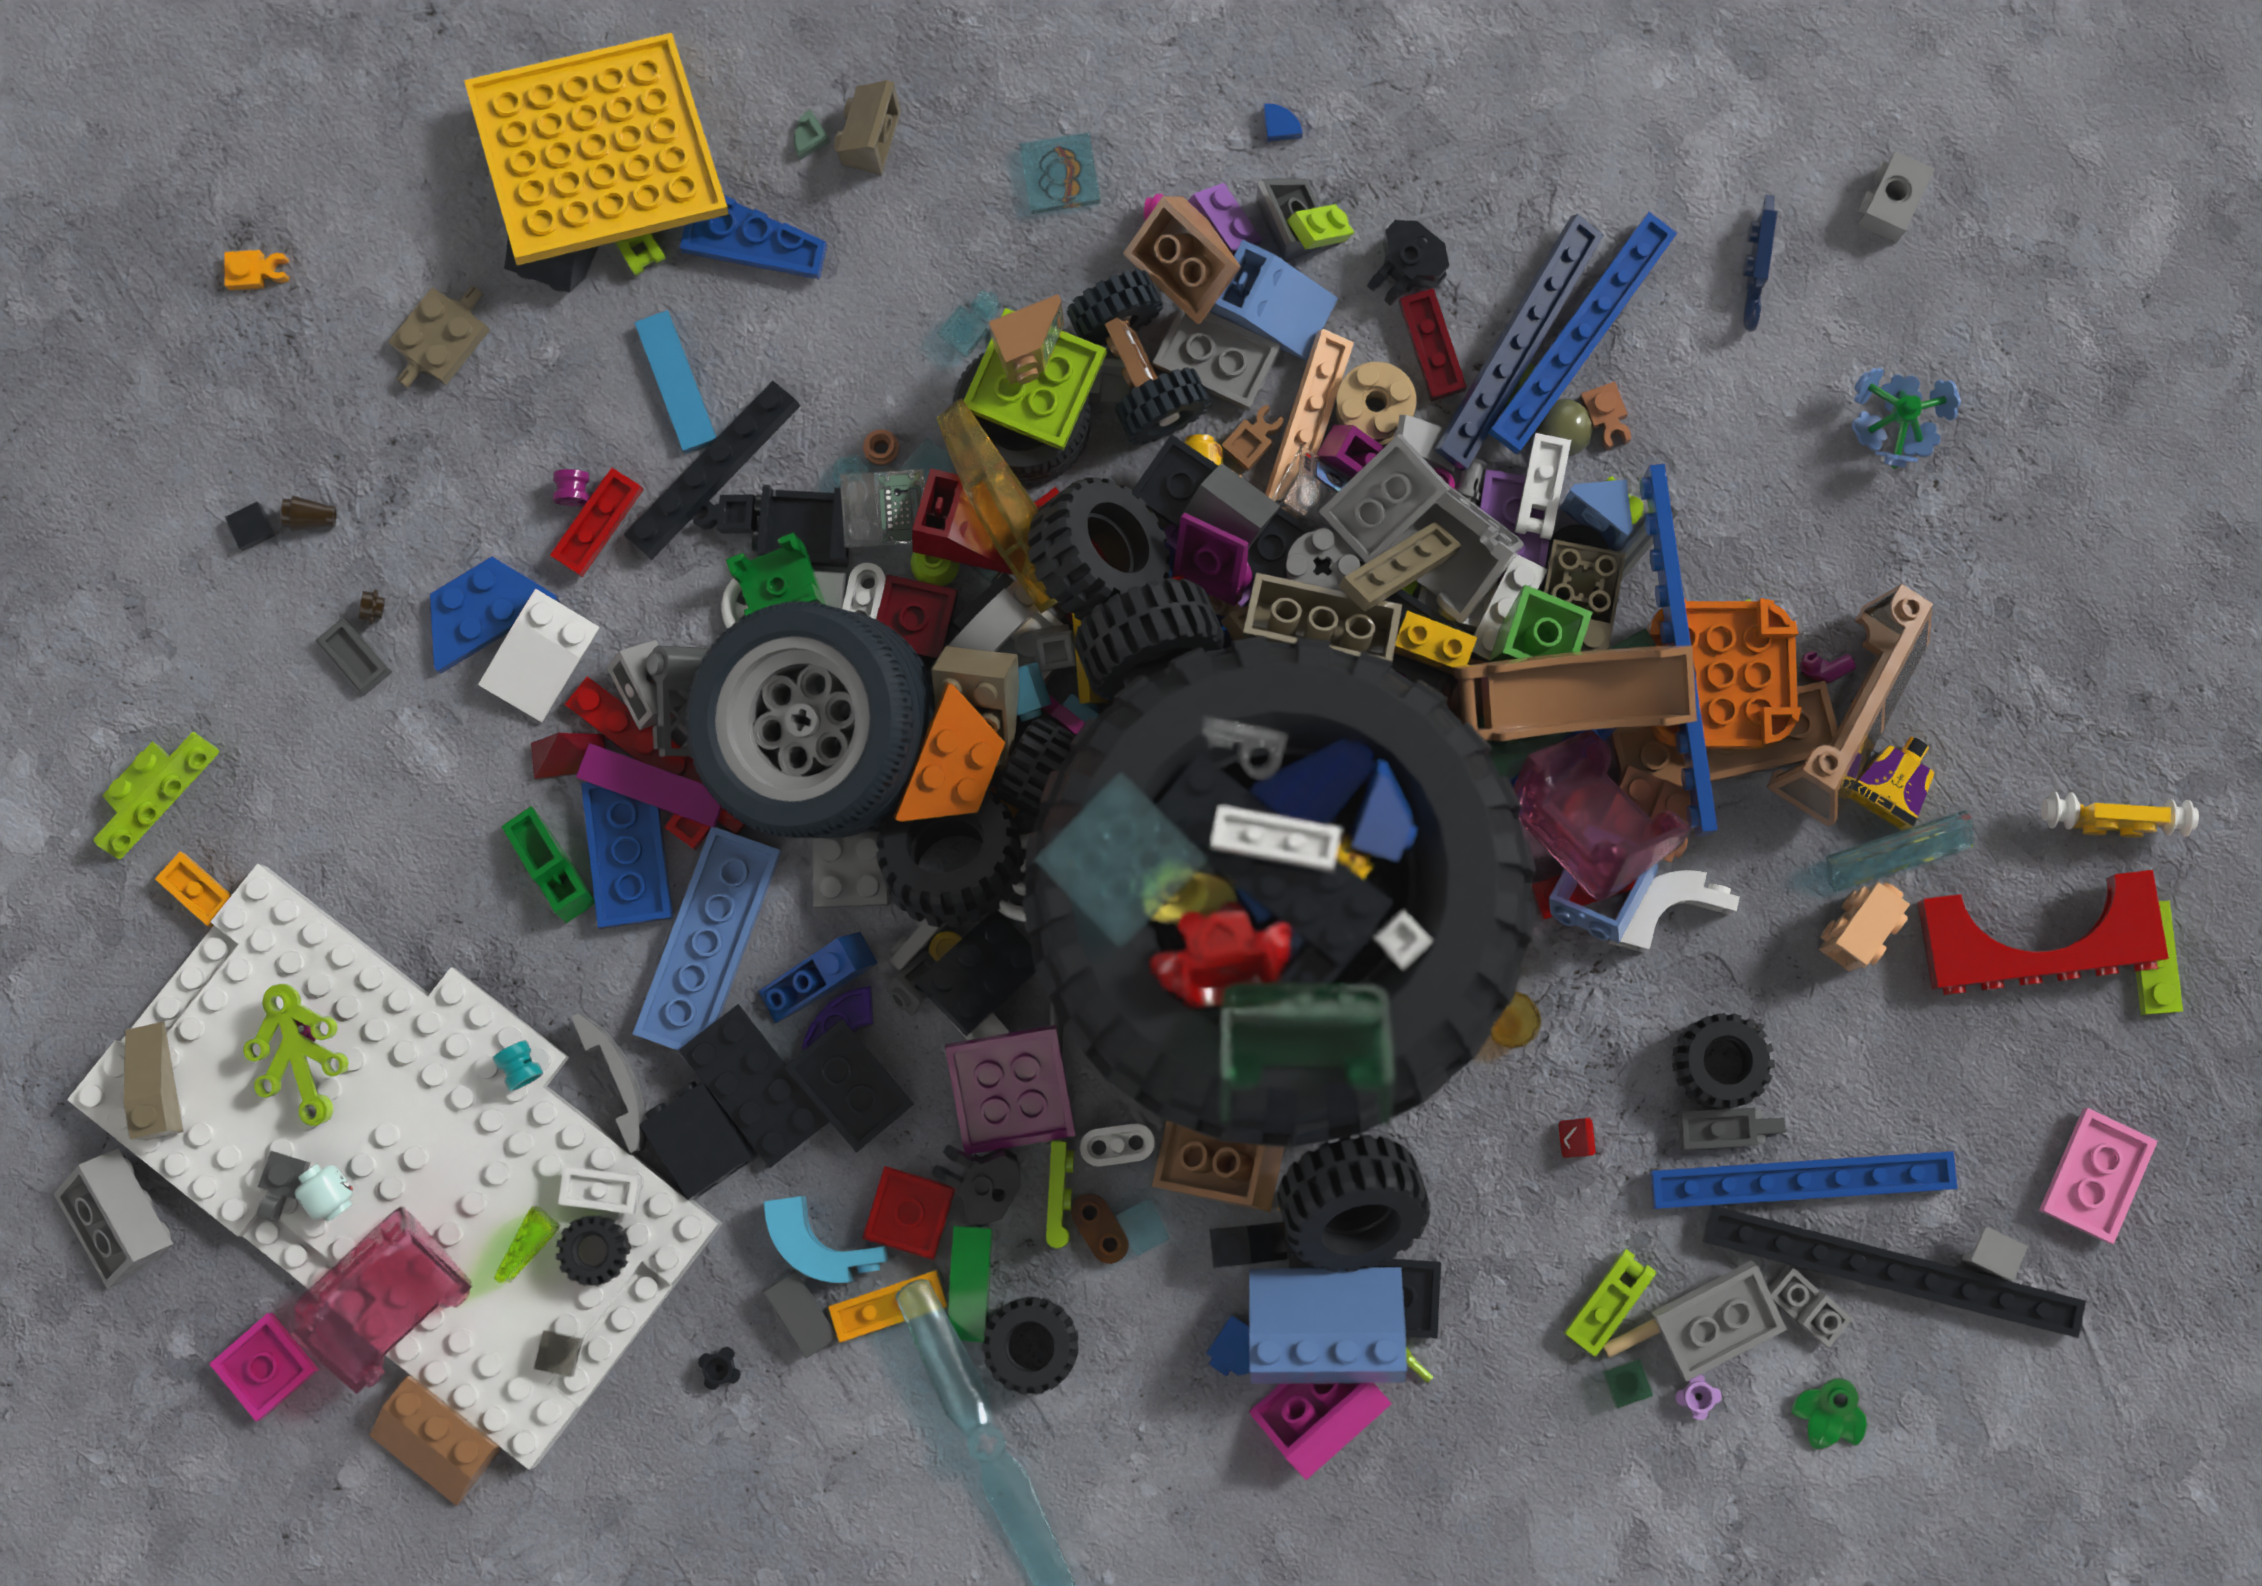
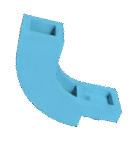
M806 1196L764 1201L767 1228L775 1247L790 1265L811 1278L833 1283L854 1281L852 1266H857L858 1273L880 1270V1262L889 1261L887 1246L854 1251H837L822 1244L811 1229Z

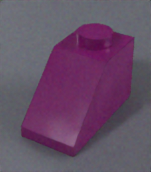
M1333 425L1316 456L1334 467L1335 470L1337 469L1338 472L1340 471L1341 474L1343 473L1344 476L1346 475L1352 479L1384 447L1354 425Z

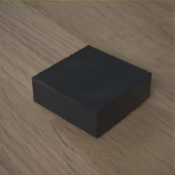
M255 502L225 517L238 548L242 551L276 536L259 502Z

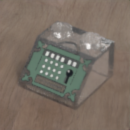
M923 469L854 471L840 474L845 547H878L912 543V528L925 488Z

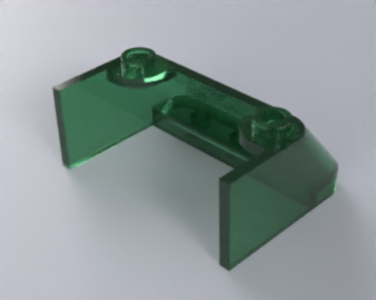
M1237 983L1227 987L1221 997V1122H1229L1230 1090H1247L1255 1087L1262 1078V1065L1345 1066V1078L1351 1087L1364 1092H1380L1381 1124H1390L1394 1071L1389 998L1386 992L1374 985Z

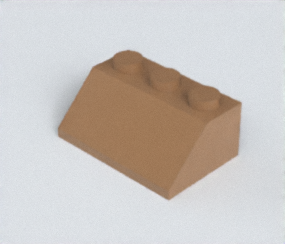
M411 1375L406 1376L384 1404L369 1435L456 1506L460 1504L502 1449Z

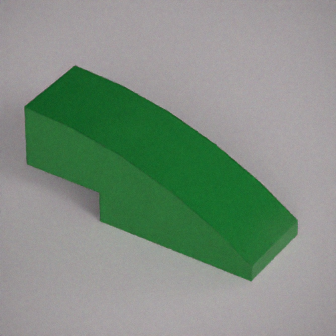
M532 806L501 826L531 878L539 885L554 912L566 924L595 904L594 897Z
M953 1227L947 1340L984 1343L989 1304L993 1228Z

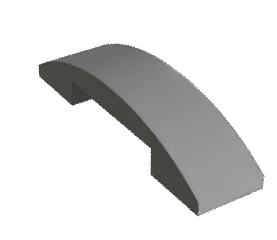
M578 1013L571 1016L585 1050L594 1053L602 1049L628 1109V1113L615 1120L629 1152L638 1154L644 1151L646 1134L640 1127V1124L646 1121V1112L640 1085L630 1062L615 1040L596 1022Z

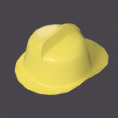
M1181 860L1170 861L1158 869H1149L1147 873L1149 884L1143 904L1145 912L1152 919L1178 924L1180 917L1187 912H1197L1204 918L1212 913H1218L1222 904L1236 902L1234 888L1227 880L1215 875L1198 872L1190 863Z

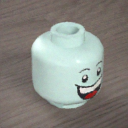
M315 1164L298 1177L302 1184L296 1189L295 1197L312 1219L320 1220L324 1218L329 1222L352 1204L349 1199L353 1195V1188L336 1166L328 1165L321 1169L318 1164Z

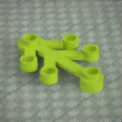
M288 984L273 985L264 993L262 1005L266 1016L255 1039H250L244 1044V1056L252 1062L267 1058L270 1054L269 1043L278 1026H280L283 1040L266 1074L259 1076L255 1080L254 1090L258 1096L263 1098L278 1094L281 1089V1079L291 1062L302 1099L298 1109L301 1120L309 1126L326 1123L333 1115V1104L327 1096L317 1094L307 1057L321 1064L323 1072L331 1077L345 1073L349 1062L344 1054L339 1052L333 1053L300 1034L295 1020L311 1027V1033L317 1040H326L334 1037L338 1030L337 1022L332 1017H322L301 1005L300 995L292 986ZM278 996L282 998L284 1003L282 1009H279L276 1003ZM322 1022H325L328 1026V1033L326 1035L320 1030ZM255 1043L258 1044L261 1049L259 1056H257L253 1052V1046ZM333 1058L339 1062V1069L337 1071L331 1066ZM266 1079L272 1085L270 1092L264 1088V1081ZM310 1105L316 1109L315 1117H312L309 1113Z

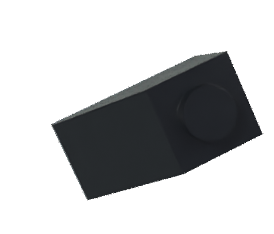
M1283 1222L1209 1229L1213 1268L1288 1259Z

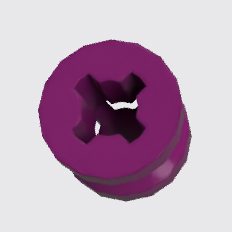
M576 469L554 471L553 481L556 483V491L553 493L552 502L563 506L585 505L589 500L586 485L589 483L590 474Z

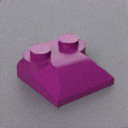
M1186 513L1183 514L1180 521L1172 577L1184 575L1186 580L1198 584L1206 593L1235 606L1242 600L1243 590L1252 580V570L1247 563L1248 542Z

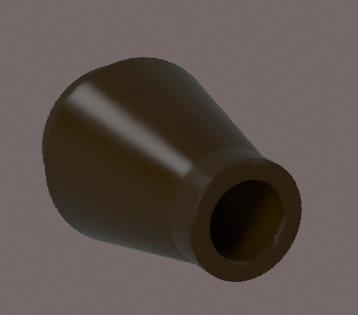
M292 496V499L284 498L282 501V527L290 528L291 531L336 526V506L318 503L297 496Z

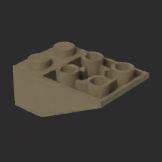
M1554 539L1542 592L1593 612L1580 652L1608 650L1626 553Z
M946 646L932 668L935 709L946 682L953 684L1004 740L1005 745L995 770L1003 771L1014 751L1019 697L1017 654Z

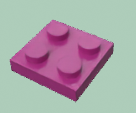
M267 1313L209 1363L256 1422L265 1418L319 1370L273 1313Z

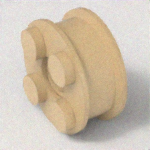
M1385 362L1361 364L1344 377L1338 388L1335 407L1338 424L1354 425L1382 446H1386L1394 439L1395 430L1398 428L1399 415L1414 417L1416 392L1409 377L1398 367ZM1378 398L1384 402L1385 408L1382 411L1374 412L1368 409L1366 402L1369 399Z

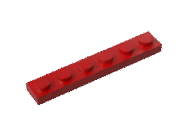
M588 676L564 704L636 760L703 784L699 778L700 774L696 772V767L693 765L694 760L691 757H659V749H654L653 745L654 726L639 730L627 706ZM671 740V748H681ZM722 809L718 822L734 834L739 835L746 825Z

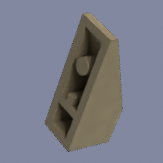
M165 1022L125 1030L123 1102L130 1139L150 1140L184 1132Z

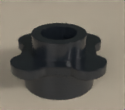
M723 1347L718 1353L712 1355L704 1353L700 1356L698 1364L702 1368L706 1388L715 1390L720 1384L726 1382L734 1384L739 1381L741 1372L735 1367L733 1360L735 1352L732 1348ZM717 1365L723 1366L721 1372L716 1370Z

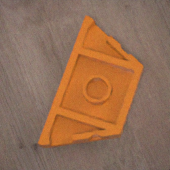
M946 682L923 739L917 760L893 817L895 820L909 821L978 813L1005 742L951 683Z

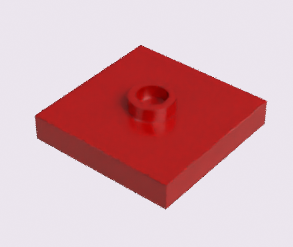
M884 1166L862 1239L935 1260L956 1188Z

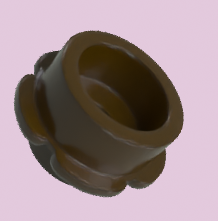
M377 589L374 592L363 591L361 597L359 619L369 621V625L374 624L375 618L382 619L385 598L378 597Z

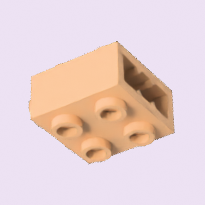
M1877 882L1869 887L1862 886L1858 892L1853 890L1841 906L1845 910L1844 914L1837 922L1832 920L1822 932L1820 938L1824 942L1818 950L1847 971L1861 967L1865 968L1869 963L1874 965L1887 948L1883 945V942L1890 933L1893 935L1897 934L1907 921L1908 917L1904 912L1910 904L1902 899L1904 894L1898 888L1886 882L1883 885Z

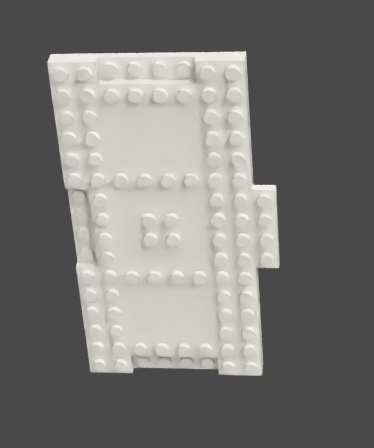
M257 863L211 920V923L214 925L132 1026V1028L165 1022L184 1132L150 1140L130 1139L123 1102L125 1036L121 1041L115 1040L67 1100L236 1236H243L352 1323L357 1333L528 1470L535 1468L723 1223L694 1200H688L680 1189L634 1153H630L625 1146L550 1089L548 1084L570 1057L461 972L451 967L429 994L272 870ZM276 984L292 986L300 995L301 1005L322 1017H332L337 1022L338 1030L334 1037L326 1040L316 1039L315 1042L333 1053L339 1052L344 1054L349 1062L345 1073L331 1077L323 1072L321 1064L307 1057L317 1094L327 1096L333 1104V1115L330 1120L317 1126L305 1124L299 1116L298 1109L302 1099L291 1062L281 1079V1089L278 1094L263 1098L258 1096L254 1090L255 1080L259 1076L266 1074L283 1040L280 1026H278L269 1043L270 1054L267 1058L252 1062L243 1053L244 1044L250 1039H255L266 1016L262 1005L264 993L269 987ZM278 996L276 1003L278 1008L282 1009L284 1003L282 998ZM322 1022L320 1030L326 1035L328 1033V1026L325 1022ZM301 1025L298 1027V1031L300 1033L303 1032L304 1027ZM527 1040L532 1050L530 1054L532 1062L539 1063L544 1074L520 1089L509 1091L504 1082L506 1074L502 1069L496 1067L492 1058L503 1049L517 1042ZM255 1043L253 1046V1052L257 1056H259L261 1049L260 1046ZM333 1058L331 1066L336 1071L339 1069V1062ZM266 1079L264 1081V1088L270 1092L272 1085ZM310 1105L309 1113L312 1117L316 1116V1109ZM275 1151L310 1162L309 1168L315 1164H318L321 1169L328 1165L336 1166L353 1188V1195L349 1199L352 1204L338 1216L327 1222L324 1218L320 1220L312 1219L297 1199L287 1196L278 1221L256 1216L258 1207L268 1192L266 1189L259 1188L258 1184L270 1152ZM564 1166L641 1176L636 1214L559 1205L558 1201ZM581 1217H608L615 1224H619L623 1228L621 1230L622 1233L628 1236L629 1241L626 1244L627 1248L630 1247V1254L626 1256L627 1265L622 1267L621 1273L617 1277L612 1278L607 1283L592 1286L581 1285L577 1281L568 1279V1274L562 1272L559 1268L562 1264L560 1260H556V1253H559V1247H556L557 1240H561L563 1236L560 1233L564 1228L570 1226L569 1223L579 1220ZM595 1235L586 1237L579 1247L581 1259L591 1266L600 1264L607 1254V1246L604 1240Z

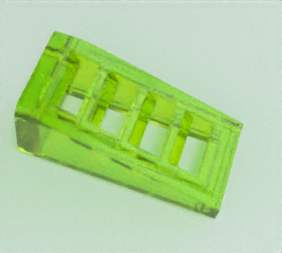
M532 1206L528 1210L494 1276L498 1283H511L560 1230L559 1227L561 1225L540 1206Z

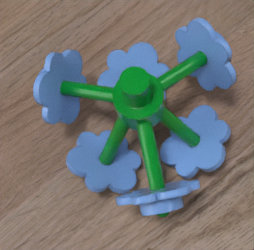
M1873 368L1869 373H1863L1856 382L1854 390L1858 393L1854 401L1863 405L1868 401L1871 394L1874 393L1885 400V408L1888 411H1892V413L1881 419L1878 415L1873 414L1870 416L1868 412L1862 411L1859 413L1858 418L1852 421V428L1860 444L1868 445L1871 450L1875 451L1876 455L1885 456L1884 464L1891 465L1893 469L1898 467L1906 468L1907 461H1918V458L1910 456L1917 454L1920 457H1928L1933 453L1934 446L1938 445L1941 441L1934 423L1925 422L1919 425L1917 418L1921 414L1922 409L1936 407L1935 412L1938 417L1953 420L1957 417V407L1961 405V399L1956 384L1952 380L1945 382L1943 380L1936 381L1934 384L1935 389L1929 395L1930 400L1922 402V393L1918 390L1920 381L1913 375L1903 378L1902 375L1895 374L1891 378V383H1885L1879 388V381L1883 376L1884 370ZM1893 421L1900 423L1894 453L1877 451L1882 448V442L1887 439V434L1882 428Z

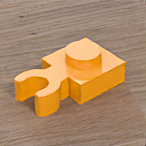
M260 250L224 252L225 287L229 291L265 288L264 279L271 278L276 283L288 282L289 276L285 272H275V268L279 264H288L289 259L282 253H273L264 259V254Z

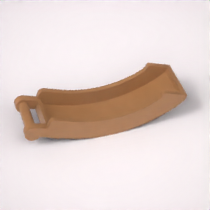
M1689 645L1572 652L1454 667V677L1459 680L1462 724L1470 723L1485 741H1506L1554 733L1604 728L1669 726L1697 721L1692 646ZM1481 677L1485 728L1477 729L1474 678Z

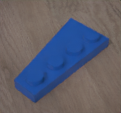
M724 195L728 208V215L687 224L684 227L679 247L682 253L820 280L827 251L826 241L787 223L782 224L769 218L767 214L757 209L752 210L737 203L735 199Z

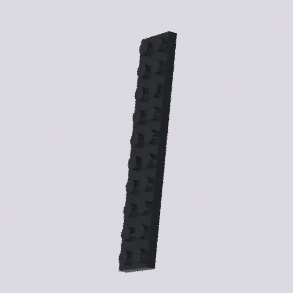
M1171 434L1132 490V495L1136 498L1141 497L1147 503L1145 507L1179 529V518L1199 486L1218 465ZM1280 507L1248 550L1247 563L1252 570V579L1255 580L1256 572L1287 579L1285 566L1291 546L1298 538L1315 530ZM1317 558L1313 561L1316 565L1313 572L1317 576L1321 573H1325L1327 576L1332 573L1329 569L1331 562L1328 559L1322 561ZM1403 589L1384 600L1402 604L1398 629L1405 613L1410 611L1467 633ZM1393 654L1391 667L1395 671L1404 673L1407 679L1415 684L1421 680L1440 692L1451 676L1448 673L1409 658Z

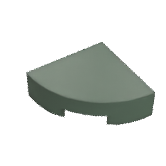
M811 109L803 114L799 119L794 135V147L800 160L830 142Z

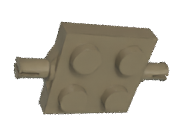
M471 285L463 297L457 301L447 298L433 287L429 290L388 341L409 362L398 378H396L398 382L409 389V386L422 372L423 374L434 376L445 385L448 384L490 331L470 311L484 295L481 291Z

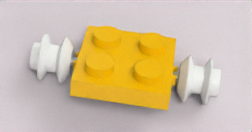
M2052 791L2049 798L2043 800L2041 807L2042 819L2047 821L2049 828H2055L2059 821L2064 822L2065 828L2068 830L2072 828L2083 829L2084 835H2106V830L2120 831V837L2140 838L2144 837V833L2157 832V827H2161L2166 836H2171L2175 829H2179L2183 837H2188L2191 831L2197 828L2199 822L2198 809L2193 808L2190 800H2185L2181 807H2177L2173 799H2168L2162 807L2093 803L2084 807L2083 804L2079 803L2074 793L2070 792L2065 799H2060L2058 793Z

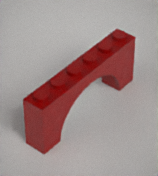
M2153 869L2114 874L2107 877L2105 904L2096 923L2076 942L2067 947L2052 951L2019 950L1992 939L1972 920L1964 905L1962 894L1920 900L1917 903L1931 989H1943V995L1966 993V986L1980 984L1981 991L2005 988L2004 981L2018 979L2019 986L2041 984L2043 983L2042 976L2057 975L2058 981L2080 979L2081 971L2095 970L2096 977L2120 974L2119 967L2133 965L2134 972L2158 969L2157 962L2167 960L2169 956Z

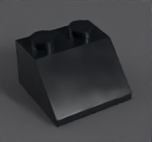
M508 237L504 269L517 273L521 278L533 279L547 284L556 291L570 293L585 279L599 246L517 266Z

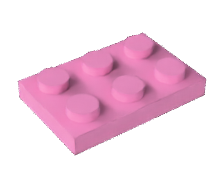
M2083 1108L2039 1211L2108 1244H2114L2158 1141L2092 1109Z

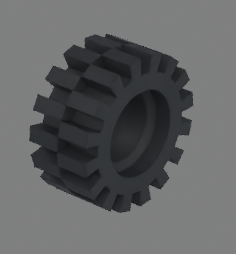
M585 1216L569 1223L570 1226L563 1229L560 1233L563 1236L561 1240H557L556 1247H559V1253H556V1260H560L562 1265L559 1268L562 1272L568 1274L567 1278L571 1281H577L581 1285L592 1286L607 1283L612 1278L617 1277L621 1273L622 1267H626L628 1262L626 1256L630 1254V1247L627 1248L626 1244L629 1239L627 1235L622 1233L621 1230L623 1228L619 1224H615L612 1219L601 1216ZM591 1235L602 1238L607 1246L605 1259L595 1266L583 1262L579 1255L581 1242Z

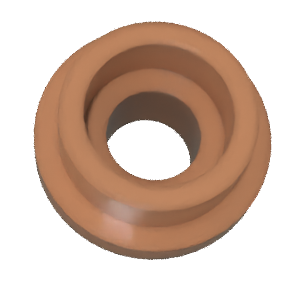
M883 429L875 430L865 438L863 451L871 463L879 466L888 465L897 458L899 443L896 436L890 431ZM884 443L888 445L887 451L883 454L877 453L875 448L878 444Z

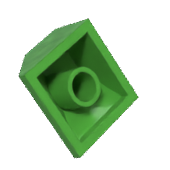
M1524 585L1499 629L1489 663L1534 656L1580 652L1593 612Z

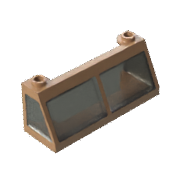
M1900 584L1862 606L1855 619L1856 623L1859 625L1863 624L1866 629L1867 639L1862 646L1877 655L1830 745L1817 747L1810 753L1807 761L1787 771L1781 769L1775 771L1766 788L1826 826L1833 825L1836 822L1930 642L1933 603L1905 585Z

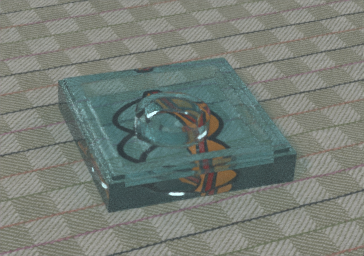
M1089 132L1020 143L1031 215L1101 203Z

